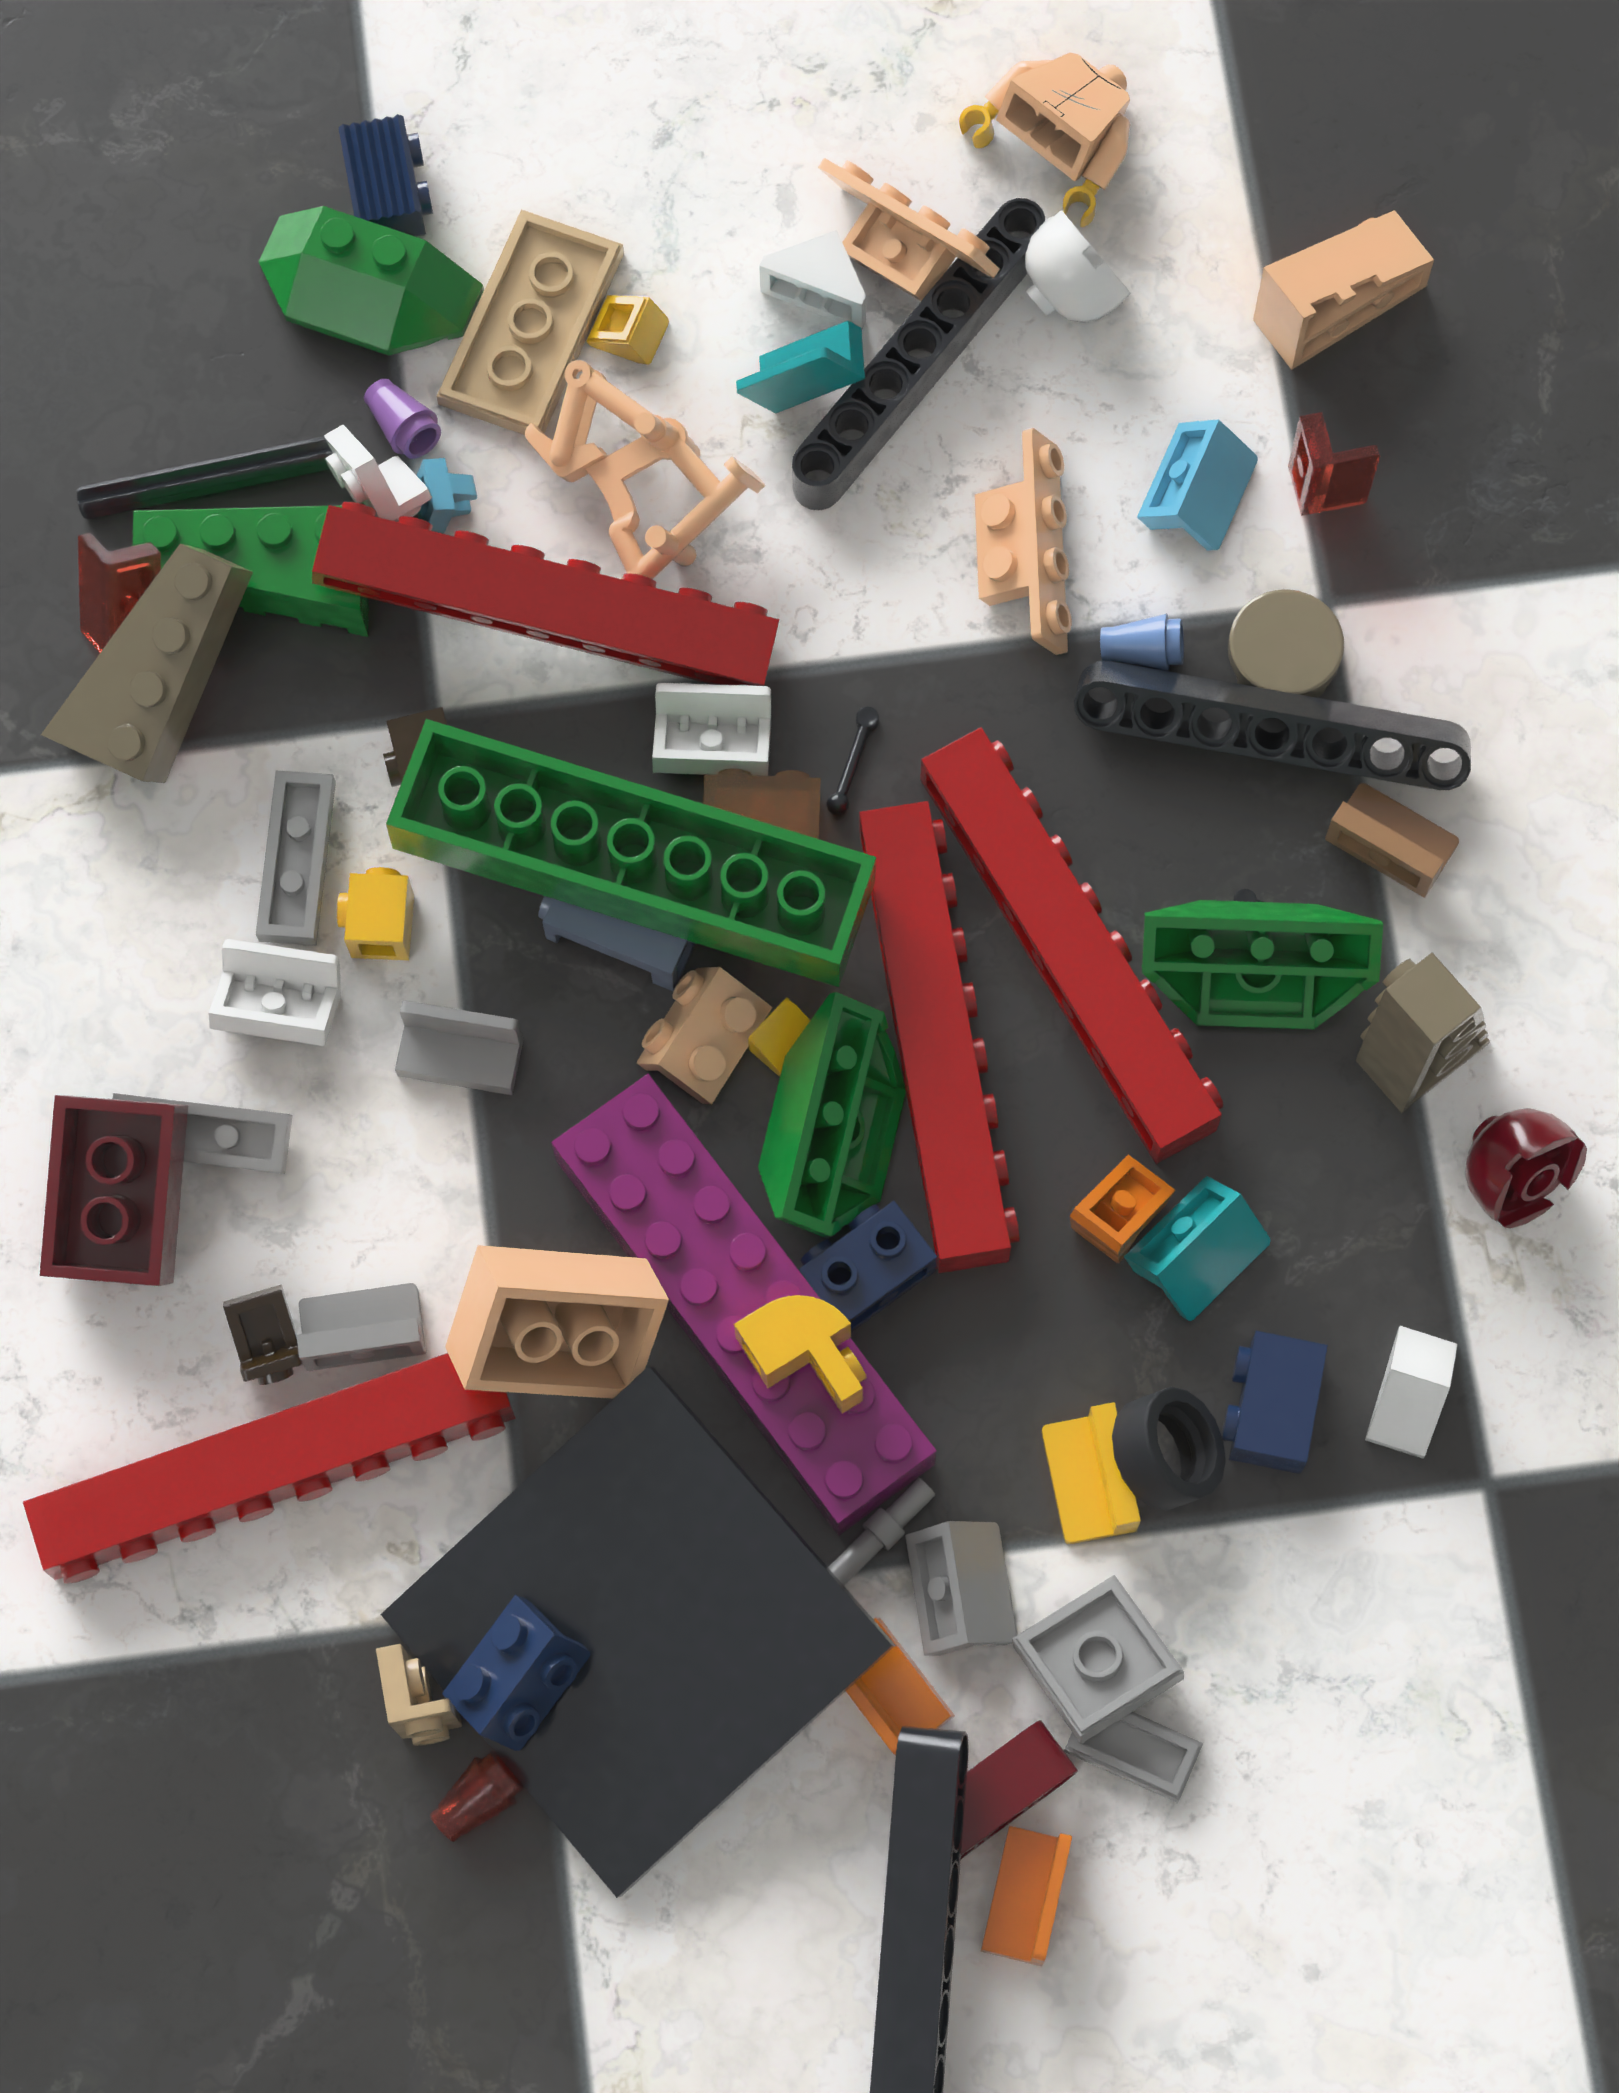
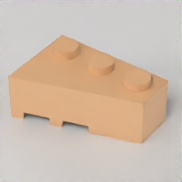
M1395 210L1377 218H1369L1357 227L1263 268L1253 321L1292 370L1425 288L1434 259Z

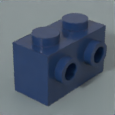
M892 1201L881 1210L877 1205L865 1209L848 1225L851 1232L834 1244L829 1239L818 1243L805 1253L800 1260L803 1264L798 1269L821 1300L833 1305L851 1323V1332L936 1272L937 1255L895 1201Z

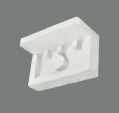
M344 425L324 435L333 452L325 460L335 479L342 488L346 487L355 503H364L366 506L375 509V517L398 522L400 516H415L420 511L421 505L432 499L427 486L399 456H394L377 465L373 456Z
M658 683L656 685V720L652 755L653 773L768 777L771 737V689L769 687L691 683Z
M225 940L221 950L223 972L208 1013L209 1028L325 1046L341 997L339 958L336 955L315 951L271 946L256 942Z

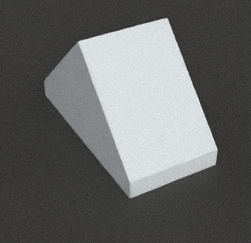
M837 230L763 256L759 264L760 292L840 323L849 320L863 329L866 323V294Z
M1399 1326L1365 1438L1366 1441L1422 1459L1425 1457L1450 1389L1458 1344Z

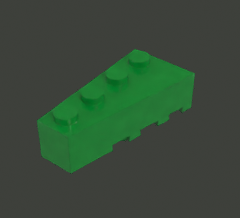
M328 506L133 511L132 564L144 591L150 586L179 544L203 549L253 572L239 605L243 607L244 612L266 616L267 612L298 618L299 623L317 627L327 624L347 628L348 633L368 637L369 598L312 584V569Z

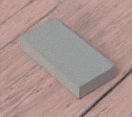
M1131 1712L1082 1744H1080L1072 1732L1064 1752L1178 1803L1203 1743Z

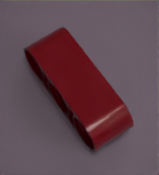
M1042 1720L1026 1728L967 1771L961 1859L1054 1792L1078 1772Z

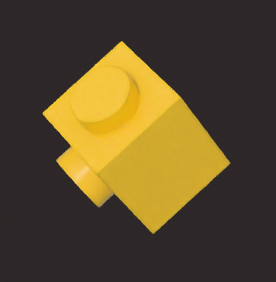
M384 867L369 868L366 870V874L350 873L348 893H339L337 924L338 927L345 928L344 941L351 958L409 960L414 892L407 875H401L397 870Z

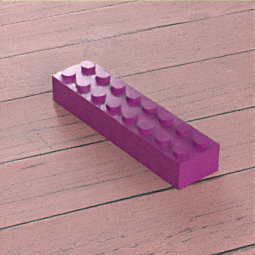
M649 1074L643 1076L551 1142L557 1163L626 1255L632 1258H645L648 1260L669 1298L666 1308L838 1536L935 1465L936 1449L851 1338L836 1347L839 1351L849 1347L861 1364L867 1378L860 1382L863 1387V1401L843 1414L810 1363L767 1388L737 1341L734 1324L769 1302L782 1297L795 1295L810 1296L818 1299L820 1297Z

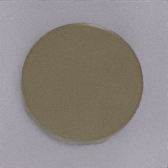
M1274 590L1253 598L1235 617L1228 641L1229 661L1236 675L1237 684L1316 698L1326 691L1327 686L1334 679L1344 652L1343 631L1335 614L1316 597L1296 590Z

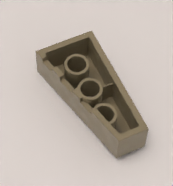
M179 544L41 735L140 781L165 783L253 572L203 549Z
M1433 952L1417 964L1411 958L1405 960L1383 980L1382 983L1387 988L1375 999L1378 1007L1367 1018L1371 1024L1360 1035L1363 1043L1355 1060L1401 1113L1490 1043V1040L1487 1038L1489 1036L1488 1032L1485 1030L1486 1023L1483 1021L1484 1016L1481 1006Z

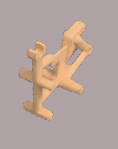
M575 360L566 367L564 377L568 385L553 440L547 437L533 423L527 426L525 430L527 441L559 477L571 483L587 474L592 477L603 493L612 513L614 522L609 527V536L626 572L643 575L654 579L672 560L681 566L691 565L696 559V550L690 543L747 488L758 494L766 486L750 468L733 456L724 463L730 474L720 482L700 459V449L688 436L684 425L676 419H663L659 415L652 414L609 383L602 373L594 370L588 363L582 360ZM582 371L583 373L579 376V379H577V373ZM597 402L640 433L641 437L610 455H607L601 447L598 448L595 443L586 444ZM662 459L672 460L704 499L671 531L658 525L650 527L646 531L645 541L652 549L643 556L633 535V532L639 526L640 518L633 498L624 481Z

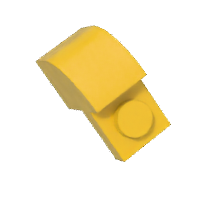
M795 1295L782 1297L769 1302L734 1324L737 1341L767 1388L810 1363L842 1414L863 1401V1387L860 1382L867 1378L866 1374L849 1347L841 1351L836 1347L851 1338V1323L841 1311L828 1302L810 1296Z

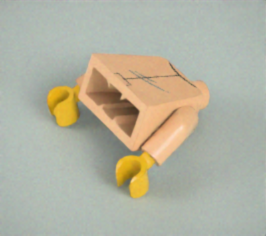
M1075 53L1065 54L1052 61H1021L1014 65L985 96L989 101L984 106H968L961 112L959 118L962 135L965 134L975 124H983L972 137L974 147L983 148L993 140L994 128L992 120L997 116L996 121L1073 181L1078 180L1081 176L1084 177L1086 180L1082 186H1075L1065 193L1062 211L1066 215L1071 204L1075 202L1085 203L1088 209L1084 212L1080 221V227H1085L1093 221L1095 216V195L1099 188L1106 189L1127 154L1130 122L1124 114L1129 105L1130 97L1128 92L1125 91L1127 87L1126 77L1115 65L1108 64L1098 70Z

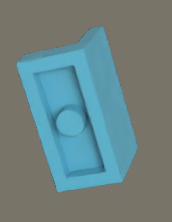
M1219 419L1179 423L1137 518L1150 530L1183 528L1206 550H1218L1257 464V455Z

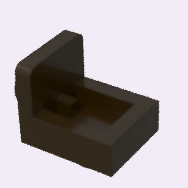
M282 1284L224 1301L223 1308L240 1360V1372L243 1381L247 1382L258 1379L260 1385H267L292 1376L294 1374L293 1368L300 1366L302 1361L299 1359L297 1333Z

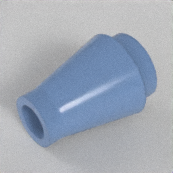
M1166 613L1114 627H1101L1100 648L1102 661H1116L1169 671L1170 665H1183L1184 633L1182 619H1168V614Z

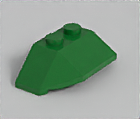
M326 206L281 215L259 260L260 268L286 321L388 356L424 347L444 338L451 340L463 337L484 291L481 282L428 241Z
M1198 900L1145 913L1142 973L1196 1025L1315 1029L1348 1005L1361 992L1367 991L1379 982L1383 922L1319 904Z
M838 992L830 993L785 1055L758 1165L775 1218L822 1237L833 1236L865 1209L880 1202L906 1093L896 1052L886 1032V1029L889 1027L885 1013Z

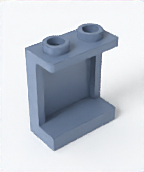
M544 896L538 916L543 919L542 923L546 939L558 943L562 936L651 972L653 984L674 991L696 945V943L546 896Z

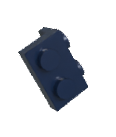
M515 1594L442 1694L452 1702L456 1710L481 1736L514 1751H519L537 1731L540 1723L566 1688L574 1681L577 1673L589 1659L591 1653L583 1644L563 1635L530 1601Z

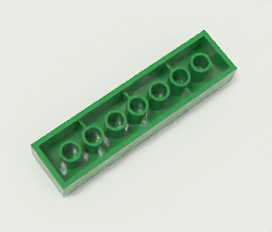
M429 719L425 720L386 822L392 848L836 987L840 986L876 877L877 857Z

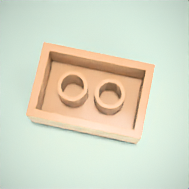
M478 1245L445 1348L465 1390L614 1399L645 1370L669 1298L648 1260L645 1258Z

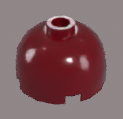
M1524 1108L1504 1113L1501 1116L1489 1117L1478 1126L1473 1134V1143L1468 1151L1465 1168L1468 1188L1483 1211L1491 1219H1494L1496 1222L1498 1221L1503 1227L1511 1229L1525 1225L1544 1214L1554 1205L1550 1200L1544 1199V1197L1553 1192L1560 1183L1567 1190L1573 1185L1585 1164L1587 1147L1565 1122L1550 1113Z

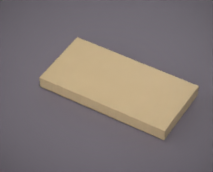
M521 209L436 396L438 405L525 435V430L531 423L535 424L545 433L567 384L564 377L566 367L579 357L624 255L623 244Z

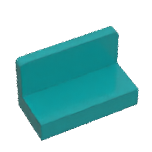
M847 320L760 355V371L737 380V394L776 414L865 379L862 328Z
M1206 1176L1124 1258L1136 1274L1162 1288L1180 1316L1188 1321H1192L1269 1246L1271 1239L1240 1193Z

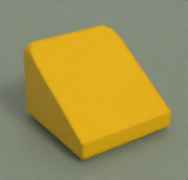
M607 295L586 342L591 347L636 363L649 365L668 327L669 319L650 297Z
M789 998L784 999L749 1036V1051L780 1077L785 1055L810 1022V1019Z

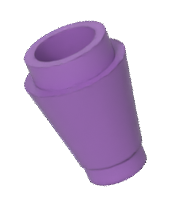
M380 379L367 389L364 401L369 406L370 411L395 453L404 454L410 459H416L424 456L435 447L441 436V428L437 424V415L432 410L394 385L389 379Z

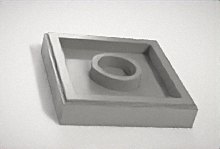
M1115 1575L1012 1638L1014 1649L1080 1744L1184 1680L1183 1669Z

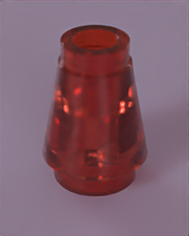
M490 1751L482 1759L477 1756L474 1757L438 1804V1807L430 1813V1817L437 1828L450 1841L455 1842L462 1835H466L515 1805V1796L524 1789V1786L494 1751Z

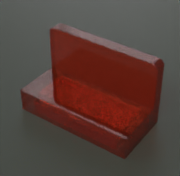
M1322 412L1299 417L1288 463L1301 516L1366 503L1380 459L1377 445L1333 453Z
M91 533L78 535L80 630L99 653L104 649L161 570V553L151 542L108 552Z

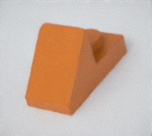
M1128 1154L1074 1208L1069 1216L1071 1228L1113 1261L1120 1263L1138 1234L1167 1205L1176 1190Z

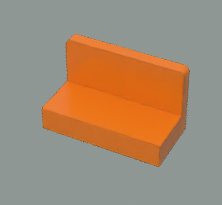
M876 1617L873 1620L896 1646L846 1692L896 1756L898 1737L903 1726L939 1729L955 1715L881 1618Z
M1013 1826L1008 1827L981 1952L1037 1966L1044 1964L1072 1841L1071 1835L1060 1833L1058 1837Z

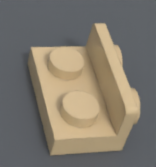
M401 1644L376 1648L388 1724L402 1739L412 1738L413 1745L415 1746L448 1740L450 1738L449 1729L462 1727L460 1713L449 1699L432 1701L427 1671L425 1667H421L419 1658L412 1659Z

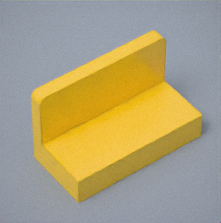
M1115 1402L1091 1406L1088 1417L1046 1424L1042 1428L1041 1433L1063 1537L1067 1544L1137 1532L1141 1522L1136 1497L1122 1479L1114 1458L1112 1433L1115 1419L1118 1415Z

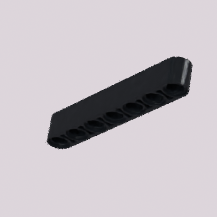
M1015 198L1007 201L976 235L990 247L985 255L1000 268L994 279L977 275L978 269L957 258L864 369L865 379L850 385L798 447L792 459V481L795 498L802 506L811 510H824L832 507L839 501L1028 274L1025 269V254L1031 237L1045 222L1044 212L1036 202L1027 198ZM1024 230L1030 235L1019 238L1010 235L1009 232ZM948 309H958L964 315L950 318L943 315L942 312ZM914 349H925L931 355L925 358H915L910 356L908 352ZM881 389H891L898 395L890 399H881L875 396L874 393ZM848 429H856L864 435L855 440H847L839 434ZM813 470H823L830 474L827 479L821 481H812L805 477L808 472Z
M1097 661L1082 671L1074 700L1076 715L1082 723L1093 729L1435 790H1452L1457 788L1467 780L1471 772V743L1468 733L1459 724L1447 720L1111 661ZM1096 687H1103L1113 692L1116 698L1108 703H1101L1090 697L1088 692ZM1151 698H1163L1169 701L1173 708L1164 713H1157L1150 710L1145 702ZM1209 708H1220L1225 710L1230 715V718L1221 723H1214L1203 717L1202 712ZM1267 718H1277L1282 720L1287 727L1278 733H1270L1263 730L1259 723ZM1325 728H1334L1341 731L1344 737L1340 741L1327 743L1320 740L1316 733ZM1383 738H1392L1397 740L1402 746L1397 751L1384 753L1378 751L1373 744ZM1441 748H1449L1459 754L1454 761L1449 763L1435 761L1430 755Z
M903 1726L899 1733L895 1760L870 2093H943L969 1745L968 1735L965 1731Z

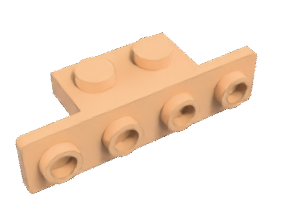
M824 158L818 166L840 188L868 204L843 241L849 258L916 299L923 300L948 270L956 257L993 279L1000 270L985 255L990 247L983 240L964 228L961 229L958 235L948 231L951 224L927 206L923 205L917 213L909 208L912 201L887 183H884L881 189L878 190L871 185L874 179L852 162L846 161L841 168Z
M1035 428L1022 431L1024 481L975 494L979 599L989 606L1029 596L1032 639L1053 654L1059 655L1068 652L1067 633L1070 632L1072 626L1071 614L1066 604L1065 580L1069 576V564L1063 551L1062 528L1065 527L1067 522L1066 509L1061 500L1060 476L1064 473V460L1059 447Z

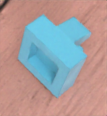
M445 458L423 459L416 476L427 486L432 499L421 505L418 518L433 525L432 531L444 534L452 517L466 515L471 512L469 500L477 499L474 478L472 475L448 473Z

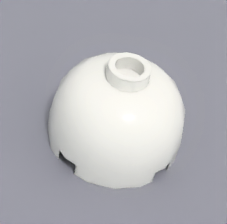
M1062 210L1047 219L1031 237L1025 254V269L1034 284L1026 292L1046 316L1056 309L1059 314L1069 321L1085 323L1097 320L1115 310L1131 294Z

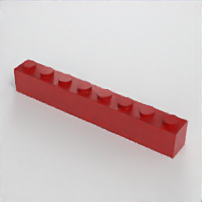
M343 502L342 508L328 505L312 569V584L708 684L764 686L780 619L767 616L768 610L762 606L748 602H735L733 608L711 602L712 595L698 589L679 588L678 593L656 588L657 582L655 580L638 574L626 573L622 579L600 574L601 568L598 565L584 560L569 559L567 565L544 560V552L529 546L512 545L510 551L489 546L488 538L474 532L458 530L455 532V536L432 531L433 525L415 517L400 516L398 522L375 517V509L360 503Z
M982 727L922 758L920 780L1155 1164H1158L1217 1131L1222 1116L1219 1110L1224 1107L1221 1096L1208 1077L1200 1080L1189 1062L1193 1058V1054L1178 1028L1169 1030L1158 1012L1162 1010V1003L1152 984L1147 979L1139 982L1128 964L1132 961V955L1123 937L1116 930L1109 933L1098 916L1102 913V907L1091 886L1086 882L1079 885L1069 867L1073 862L1064 842L1058 835L1049 837L1039 820L1043 818V813L1036 797L1028 787L1020 790L1010 772L1014 770V767L1005 747L998 740L991 743Z
M928 801L860 811L859 833L863 853L877 857L876 877L871 892V900L933 1246L937 1255L938 1274L1009 1262L1010 1243L1020 1242L1019 1228L1014 1207L1004 1208L1000 1186L1009 1185L1008 1169L1004 1151H993L989 1130L998 1129L999 1127L997 1109L993 1093L983 1095L979 1074L988 1072V1063L983 1038L972 1039L969 1018L978 1017L973 983L962 984L958 963L967 962V949L962 927L952 929L948 909L957 907V896L952 873L942 874L938 854L947 853L942 819L932 820Z
M446 1353L23 1501V1506L43 1571L54 1580L63 1578L66 1584L76 1583L97 1575L100 1572L98 1565L118 1558H122L123 1563L146 1559L158 1552V1544L180 1537L181 1542H192L210 1536L216 1532L215 1524L238 1516L240 1522H248L267 1516L275 1510L274 1503L296 1496L299 1502L319 1498L333 1490L331 1483L351 1476H354L356 1481L376 1478L390 1470L389 1463L412 1455L414 1461L433 1458L448 1450L447 1442L470 1435L472 1441L495 1436L506 1429L504 1422L516 1419L507 1392L465 1390L449 1354Z

